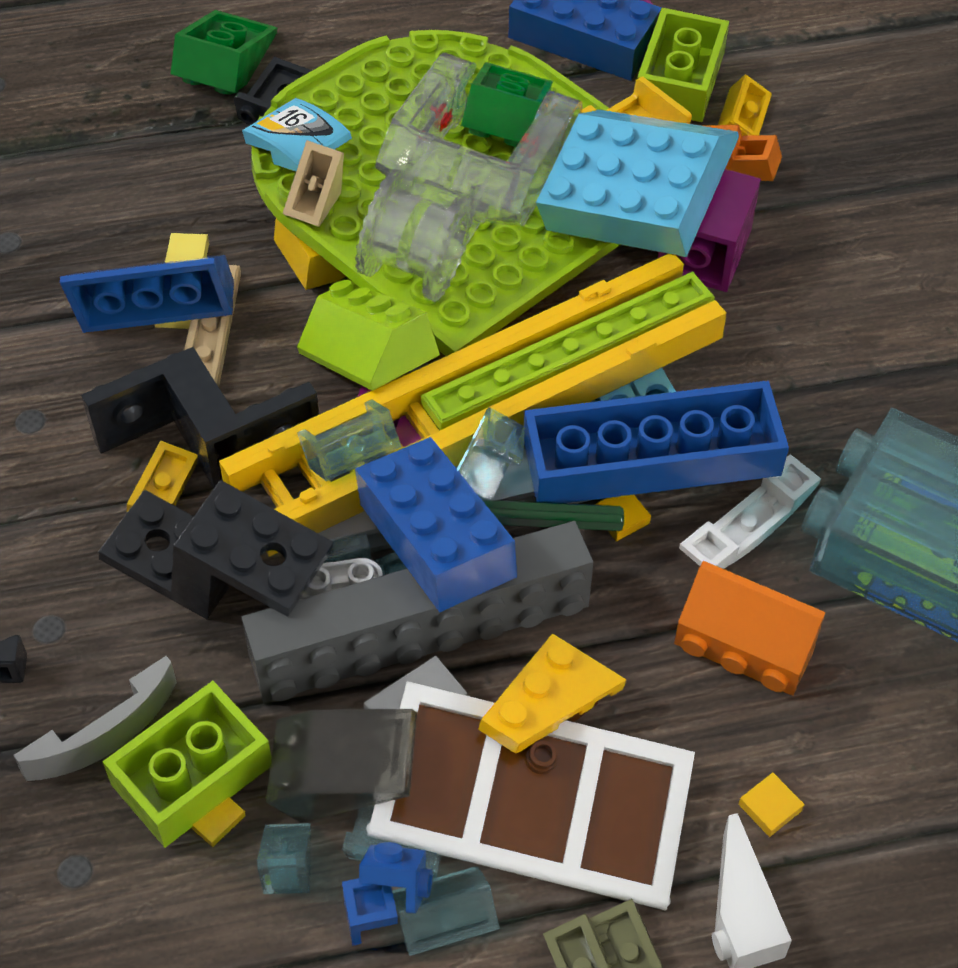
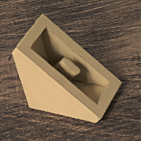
M306 140L282 214L320 227L341 194L344 153Z

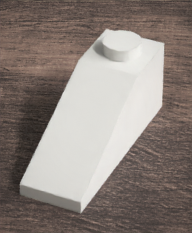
M738 813L728 816L723 834L715 932L712 933V941L718 958L721 961L727 960L730 968H754L785 958L792 940Z

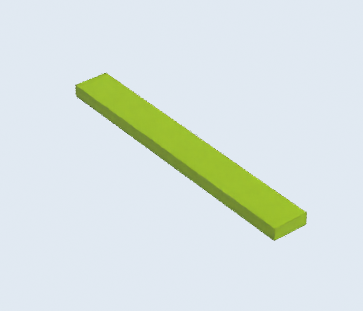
M690 272L421 395V404L439 430H442L712 302L715 297L695 273Z

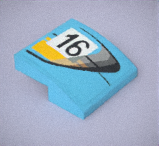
M297 98L242 130L246 144L270 151L274 165L297 171L306 140L335 150L352 139L350 131L334 117L315 105Z

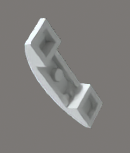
M790 454L786 457L782 476L763 478L759 488L716 523L706 522L680 543L679 549L699 566L703 561H706L724 569L753 550L782 525L820 484L821 478Z

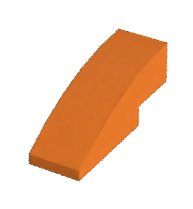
M703 125L738 132L739 138L725 169L761 178V181H774L782 159L777 135L742 136L739 125Z

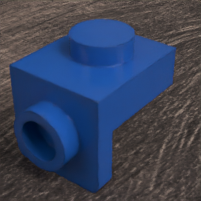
M393 842L370 845L359 865V883L406 888V913L416 914L422 899L430 897L433 871L426 868V850L402 848L401 845Z

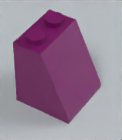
M727 169L724 170L687 257L676 255L684 264L682 276L694 272L706 287L728 292L752 230L761 178ZM658 252V258L668 253Z

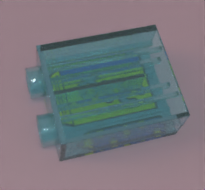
M891 407L875 436L856 428L849 438L836 467V473L849 478L841 494L822 486L815 495L801 526L802 532L818 539L809 571L958 642V437Z

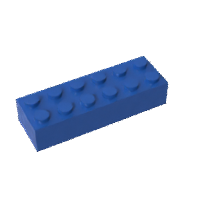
M769 380L525 410L523 441L536 502L572 503L782 476L789 450Z

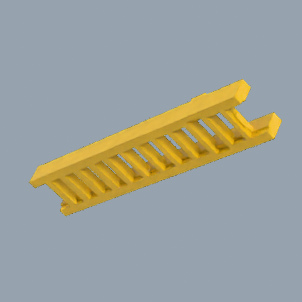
M667 254L608 282L602 280L580 290L579 295L220 460L223 482L242 492L261 483L277 507L274 510L316 533H320L364 511L360 505L355 468L367 463L351 442L352 440L370 432L385 455L403 449L405 447L402 446L387 424L405 415L421 437L419 441L431 437L455 467L523 435L525 410L589 403L722 339L727 313L716 300L709 302L440 431L423 409L421 404L422 394L682 277L684 264L676 255ZM334 449L350 473L331 482L315 457ZM298 466L311 485V488L301 492L300 497L293 499L278 475ZM273 550L266 551L269 557L278 553Z

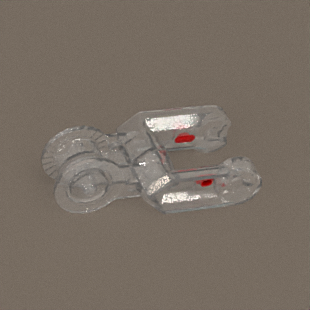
M445 52L436 59L392 118L375 164V168L385 175L386 178L381 181L380 188L374 193V200L368 206V214L363 219V229L359 233V243L356 246L357 255L355 257L357 272L367 277L373 276L384 263L423 278V297L434 302L440 300V297L445 295V290L450 286L451 279L456 275V268L461 264V257L466 250V245L480 223L489 221L498 224L525 225L537 205L536 201L578 114L582 112V101L549 90L543 98L532 124L507 161L445 140L443 138L449 129H455L463 118L468 99L465 88L476 68V63Z

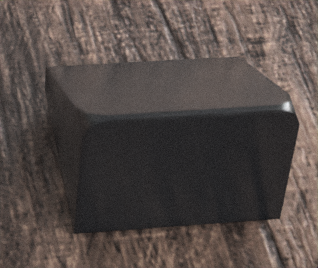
M14 635L0 641V683L24 682L27 652L20 635Z

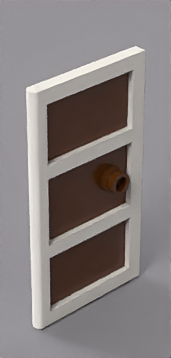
M409 681L406 682L371 822L366 827L367 837L397 843L418 850H426L427 852L627 901L633 899L637 904L667 910L671 903L670 893L695 752L565 720L559 724L557 730L515 754L478 730L481 719L493 706L494 702Z

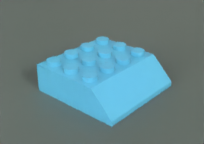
M605 110L580 113L536 201L547 231L687 257L737 143L739 134L737 131Z

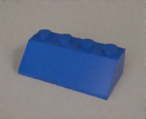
M225 255L97 270L60 277L61 287L83 333L233 315L234 279Z

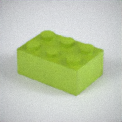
M661 8L637 79L643 76L692 114L691 120L703 122L725 53L729 21Z
M212 680L105 759L103 764L111 786L163 847L166 848L191 829L195 822L228 797L231 798L273 765L267 738Z

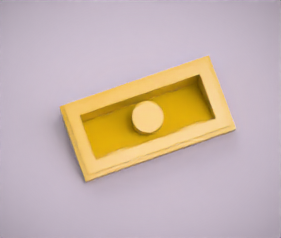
M745 74L731 86L718 125H739L742 136L759 135L772 93Z

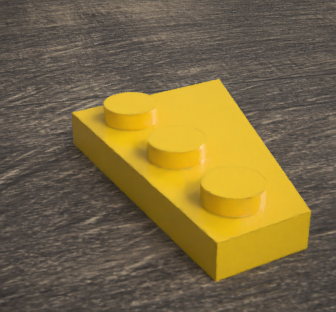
M552 633L483 716L478 730L517 754L557 730L560 723L577 713L582 715L592 709L595 702L605 696L610 695L612 697L622 691L626 679Z

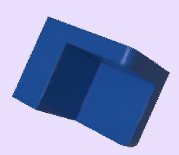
M359 878L342 882L344 905L352 946L362 944L361 931L398 924L391 886L359 883Z

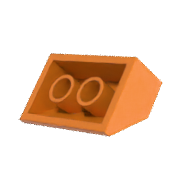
M703 561L678 621L674 644L680 646L686 653L692 656L705 657L721 664L724 669L733 674H744L760 681L766 688L772 691L785 692L793 696L813 655L826 612Z

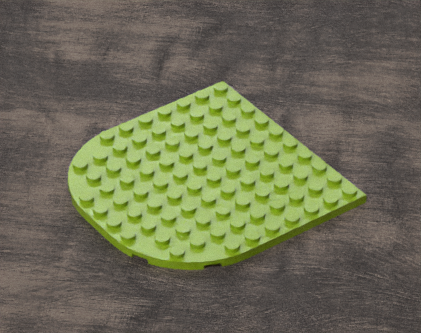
M449 30L410 31L409 37L389 40L387 36H382L348 50L298 78L274 96L271 100L270 108L263 117L297 98L322 109L339 121L351 133L352 139L335 149L344 153L341 194L320 227L282 214L296 171L274 165L270 151L251 145V168L255 185L267 208L277 220L360 288H369L372 291H377L427 312L438 350L445 356L495 334L621 245L547 231L536 204L578 114H580V110L589 105H592L597 110L605 111L609 107L532 54L512 45L509 49L490 44L488 43V37ZM485 62L553 81L535 139L532 143L536 146L539 145L537 155L533 161L530 158L524 157V152L520 159L517 160L518 147L504 143V138L491 134L488 138L478 137L469 133V128L461 126L471 83ZM436 108L439 111L445 112L446 115L452 108L453 117L447 128L440 132L439 125L430 124L432 114Z

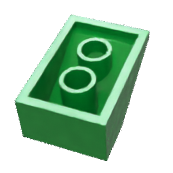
M214 10L175 34L170 74L181 77L182 81L187 84L209 85L214 87L216 92L222 94L236 93L250 81L275 38L278 27Z
M485 62L471 83L461 126L469 128L468 132L478 137L488 138L491 134L504 138L503 142L513 147L519 148L521 143L527 140L528 137H530L528 144H532L553 81Z

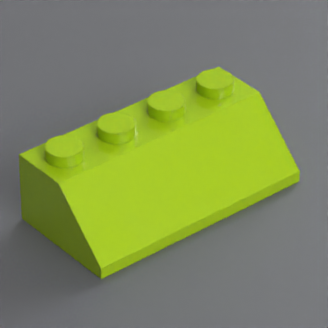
M351 280L338 281L329 287V291L317 297L297 345L299 354L372 391L440 356L427 312L377 291H372L369 288H360Z

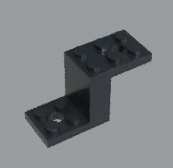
M194 347L179 353H173L161 361L136 369L126 376L107 384L99 385L91 391L81 394L94 443L101 454L174 422L192 453L198 455V463L213 488L216 487L220 480L223 481L220 460L319 415L317 392L310 381L298 387L286 389L280 395L262 403L250 405L244 411L235 414Z
M220 480L195 516L144 490L98 553L99 560L205 619L209 618L230 586L288 617L332 551L334 542ZM153 537H162L169 542V546L162 551H153L147 547L146 542ZM273 550L281 553L285 561L278 566H270L265 564L260 556L266 551Z

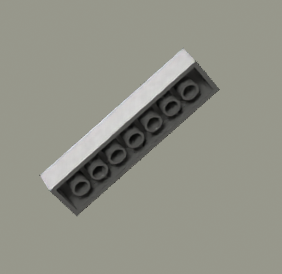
M576 521L513 538L515 540L517 578L442 612L436 609L409 570L404 569L300 599L288 617L272 608L241 616L250 662L263 703L272 700L285 701L294 697L299 692L313 688H329L346 678L356 675L369 676L383 667L397 663H413L427 654L437 651H453L464 643L481 638L490 640L500 636L505 631L518 627H534L545 619L559 615L571 616L580 612L583 608L589 607L594 562Z

